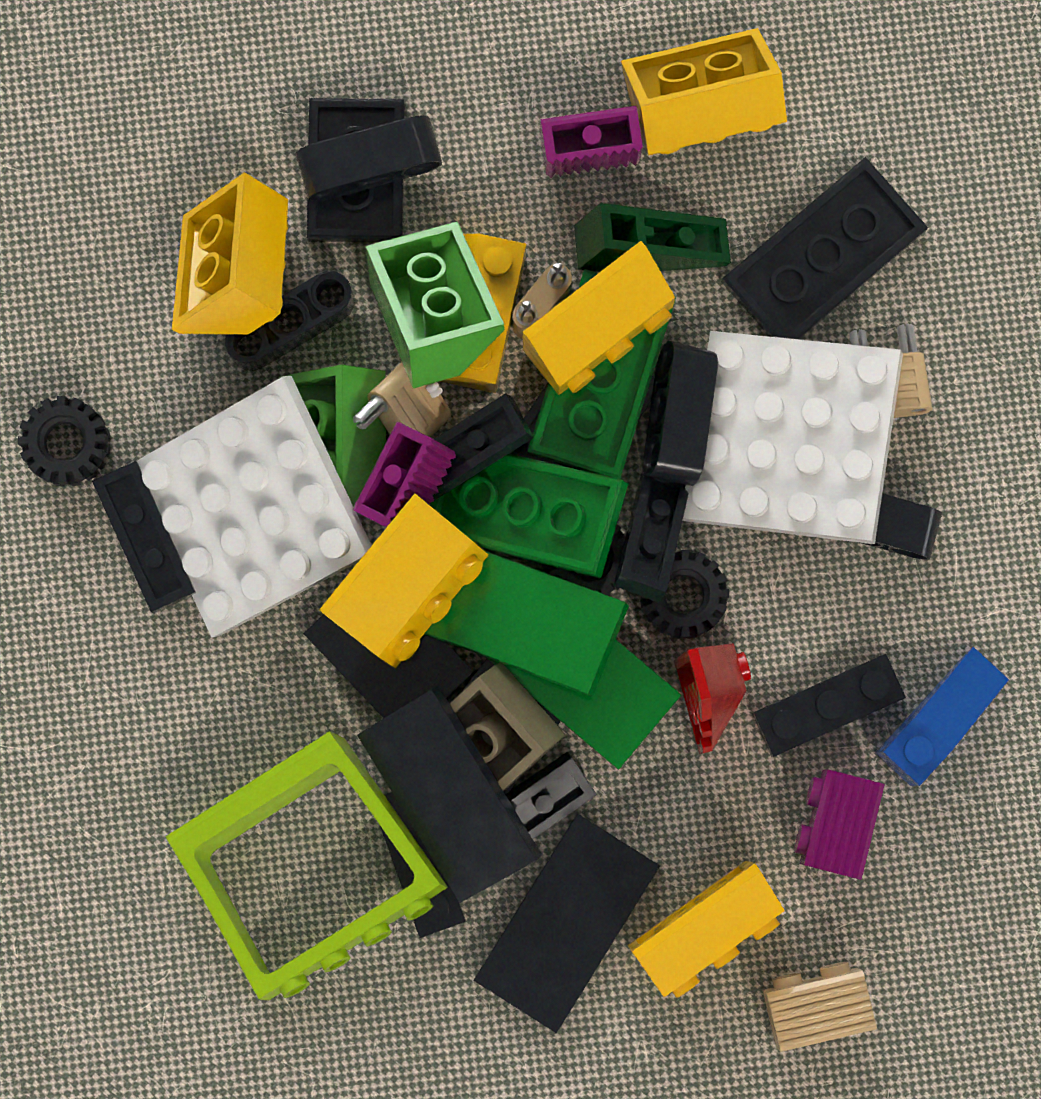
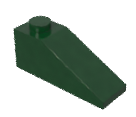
M600 203L574 225L578 270L586 269L601 272L640 241L647 247L660 271L725 267L731 263L727 221L724 218Z

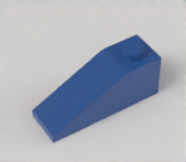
M971 647L875 754L910 786H920L956 747L1009 679L978 650Z

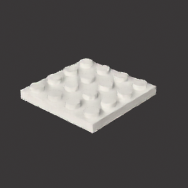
M710 331L707 350L717 354L718 369L702 474L694 486H685L689 495L683 520L686 522L875 544L903 358L901 349Z
M283 376L137 460L142 471V480L153 495L162 515L163 525L170 533L182 560L183 568L194 586L196 593L192 597L211 638L227 633L358 563L372 546L357 513L353 511L354 507L292 376Z

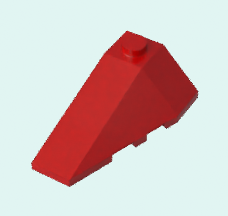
M734 643L689 649L674 660L699 754L713 751L747 691L744 682L751 680V672L744 652L736 653Z

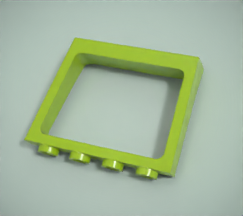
M331 731L165 836L205 902L260 1000L269 1001L280 993L284 998L300 993L310 985L307 976L321 967L324 972H331L343 966L351 959L348 950L361 942H364L365 946L368 947L384 940L392 933L389 924L404 915L408 921L422 916L433 907L430 899L448 888L346 739ZM341 771L413 871L414 881L410 886L270 973L214 870L211 856L225 844Z

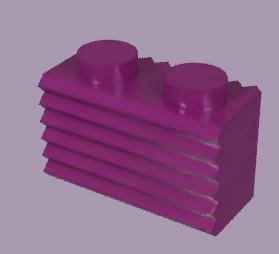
M636 106L540 119V138L546 175L550 178L555 173L560 177L564 172L571 175L573 171H576L580 174L583 169L588 173L592 168L599 171L601 167H604L608 170L611 165L616 169L620 164L627 168L630 162L636 166L640 161L643 144Z
M397 421L353 511L387 527L414 493L427 504L434 502L433 495L439 493L437 486L443 484L441 477L446 476V468L452 466L450 460L456 458L455 451Z
M829 769L822 770L821 778L813 776L806 798V805L813 807L809 826L800 825L794 853L802 854L800 864L862 880L885 784Z

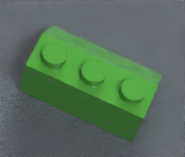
M458 221L366 246L370 287L413 389L460 376L504 331V322Z
M341 364L285 375L292 376L354 507L387 441L386 428L379 417L366 429L358 428L356 426L357 423L353 422V417L369 402L368 394L386 377V371ZM357 513L359 518H366L365 516Z

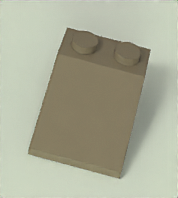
M498 663L480 675L450 703L503 791L566 736L502 663Z

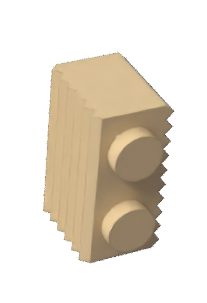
M840 962L821 967L820 977L802 980L801 973H793L773 978V988L764 989L763 994L776 1048L783 1052L876 1030L877 1025L863 970L859 968L850 969L848 962Z

